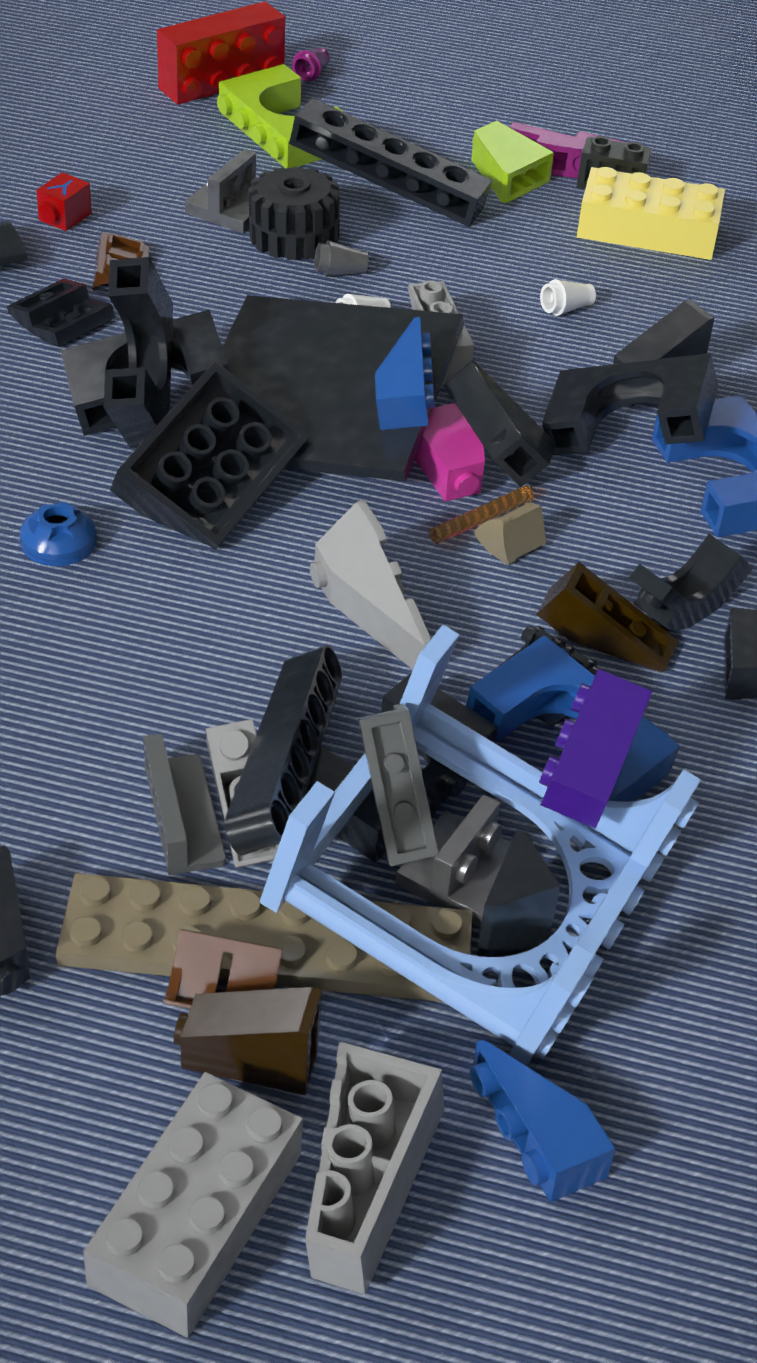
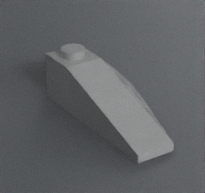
M365 500L358 501L315 544V560L310 564L311 578L315 587H321L333 606L413 670L419 653L428 644L431 637L414 599L411 597L404 599V590L400 579L402 571L397 561L388 562L381 544H385L387 541L382 526Z

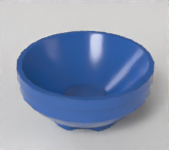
M65 502L42 505L23 521L20 528V546L23 553L29 559L42 565L67 566L75 564L88 557L97 544L93 520L85 512ZM53 518L68 519L65 522L58 524L49 523L46 521Z

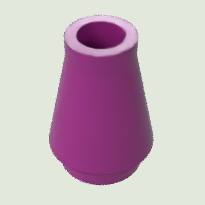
M321 47L313 50L299 51L293 58L292 71L299 75L302 81H314L324 66L328 64L330 59L329 53Z

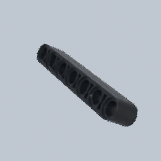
M325 645L288 658L283 663L226 814V834L231 847L240 856L280 844L289 815L305 797L342 682L340 662L330 646Z

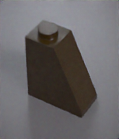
M304 987L195 994L189 1014L181 1013L179 1015L174 1031L173 1043L181 1048V1068L201 1073L207 1072L219 1077L306 1096L319 1049L322 989Z

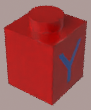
M62 172L36 190L39 221L68 231L92 214L89 182Z

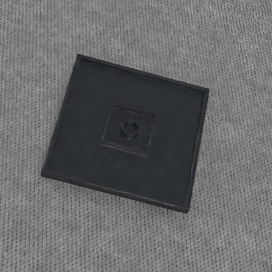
M247 295L222 347L231 374L311 435L285 468L406 481L426 426L380 430L376 404L375 372L415 317H420L422 333L430 332L432 356L424 358H431L433 382H426V384H433L434 400L436 402L464 326L463 314ZM432 408V409H427V410H428V420H429V418H430V415H431V412H432L433 408Z

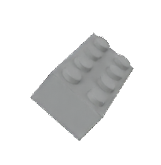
M204 1072L83 1250L87 1286L189 1338L300 1157L303 1118Z

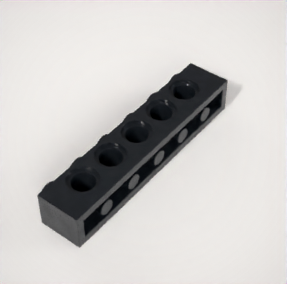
M311 98L294 118L289 141L290 145L465 226L470 227L485 206L493 181L485 176L314 98Z

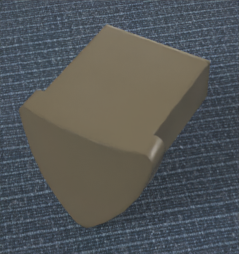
M529 502L503 516L494 517L481 524L475 530V536L489 553L506 565H510L516 561V558L546 543L542 506Z

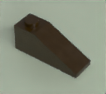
M580 562L550 587L536 613L537 616L569 641L658 672H663L667 668L678 643L676 638Z

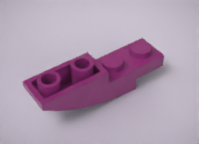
M513 122L509 127L554 152L551 175L578 178L581 153L586 138L598 136L579 131L574 137ZM609 138L611 141H617V142L627 143V142H623V141H619V140H615V139Z

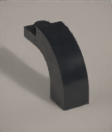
M708 534L691 558L679 570L667 577L659 578L639 564L629 577L641 587L637 593L639 597L633 604L670 630L687 629L715 612L736 591L753 567L740 554Z

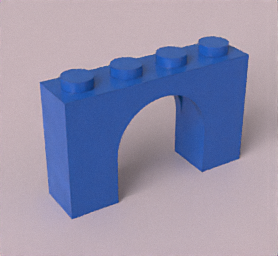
M742 395L715 399L705 441L666 445L657 414L652 441L667 463L717 456L737 461L752 471L749 474L707 481L701 514L717 538L756 531V411L750 407Z
M544 635L470 686L466 707L498 726L497 743L523 723L539 715L558 713L577 719L579 713L570 710L581 683L591 686L595 675L573 659L567 651L557 646ZM642 716L609 801H636L670 774L680 745L644 716Z

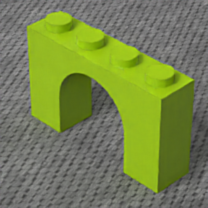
M282 64L219 82L217 106L221 114L227 117L282 166L292 168L321 160L289 144L295 116L277 114L298 108L301 105V77L289 67Z

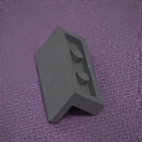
M403 703L393 705L394 710L358 718L386 855L390 866L434 857L438 853L410 713Z
M162 734L143 736L144 768L168 875L225 866L226 856L200 755L168 758Z

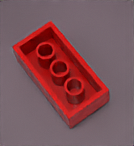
M266 1L157 29L158 88L179 105L218 94L220 81L285 64L286 16Z

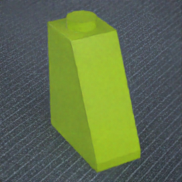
M497 120L474 130L471 161L482 176L493 180L491 189L501 202L508 203L550 182L554 152Z

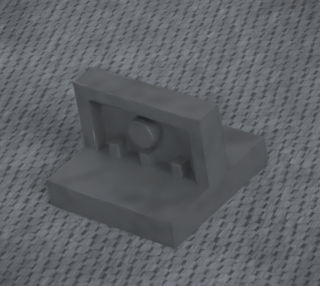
M244 149L216 173L211 175L203 187L185 200V213L242 234L250 229L249 188L252 180L256 178V153Z
M482 795L465 819L445 810L433 825L438 849L437 855L403 863L396 872L395 885L441 908L472 910V924L481 928L485 902L511 844L510 841L499 837L502 826L497 823L500 802Z

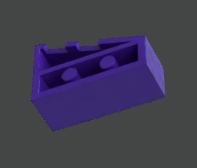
M601 669L597 670L591 686L581 683L570 709L579 713L576 722L566 719L555 743L556 747L563 749L560 759L550 756L539 780L540 784L547 786L540 804L541 806L596 829L653 691Z

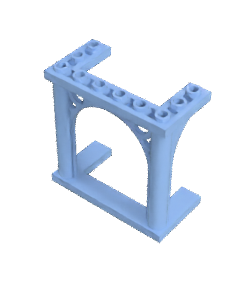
M442 625L419 653L400 704L403 703L409 709L416 747L524 814L548 836L560 854L568 876L569 903L561 926L548 940L539 946L517 955L506 957L468 955L451 950L429 939L315 867L316 861L373 789L365 753L335 791L317 781L289 815L259 903L277 913L282 905L288 902L512 1045L513 1048L509 1055L527 1066L534 1054L542 1059L545 1058L557 1036L593 981V976L604 960L595 954L600 945L608 950L611 948L625 925L616 918L621 911L630 916L645 891L637 886L639 880L643 878L650 883L664 860V857L659 855L657 851L667 856L681 833L680 829L673 826L674 823L684 828L699 802L691 798L701 779L683 769L677 780L667 790L654 797L630 802L608 801L596 829L541 806L540 804L547 789V786L539 783L542 775L541 771L431 705L460 635L447 626ZM570 841L579 847V852L571 848ZM589 862L599 863L609 869L611 876L604 880H593L582 874L580 866ZM583 892L597 894L593 897L590 904L582 896ZM590 920V923L587 925L584 921ZM566 929L574 930L577 936L569 935ZM542 959H549L554 962L549 968L548 975L540 966L539 962ZM521 969L528 972L536 985L515 988L512 981V971ZM486 972L497 974L499 976L498 987L494 986L496 979L486 978L483 974Z

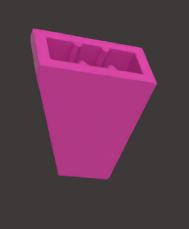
M455 403L433 408L428 420V426L425 428L415 455V461L445 502L481 493L485 465L483 444Z

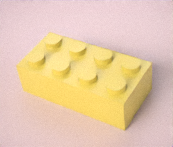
M591 167L581 205L577 238L712 260L725 189L717 188L715 185L708 183L698 185L686 183L677 178L661 179L650 177L640 172L631 174L618 172L609 167Z

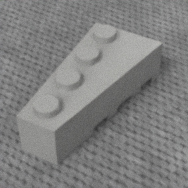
M339 1041L335 1080H332L329 1097L330 1109L327 1127H324L320 1168L319 1172L316 1173L305 1242L311 1278L366 1295L444 1112L442 1069Z

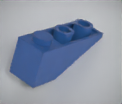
M415 317L375 372L376 404L380 430L428 426L427 409L435 408L433 384H426V382H433L431 358H424L432 356L430 332L422 333L420 317Z
M486 1040L478 1041L476 1043L473 1066L470 1067L472 1084L478 1095L482 1098L487 1097L494 1108L496 1122L503 1137L508 1141L513 1140L521 1153L523 1168L530 1182L535 1186L540 1185L551 1203L607 1179L615 1147L588 1105Z

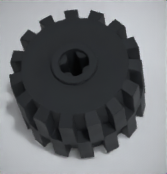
M282 167L274 169L272 172L266 171L260 174L259 178L252 180L249 188L250 241L256 245L257 250L262 253L269 251V256L275 258L283 256L287 257V260H296V258L310 259L315 258L318 243L326 244L328 240L338 243L340 191L338 183L332 181L331 176L320 174L319 170Z

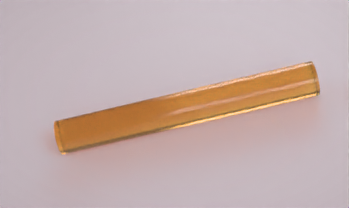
M525 485L429 530L430 539L433 543L438 544L529 502L534 497L533 491L528 485Z

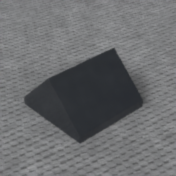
M516 831L485 902L477 956L517 955L539 946L550 938L560 884L525 832Z

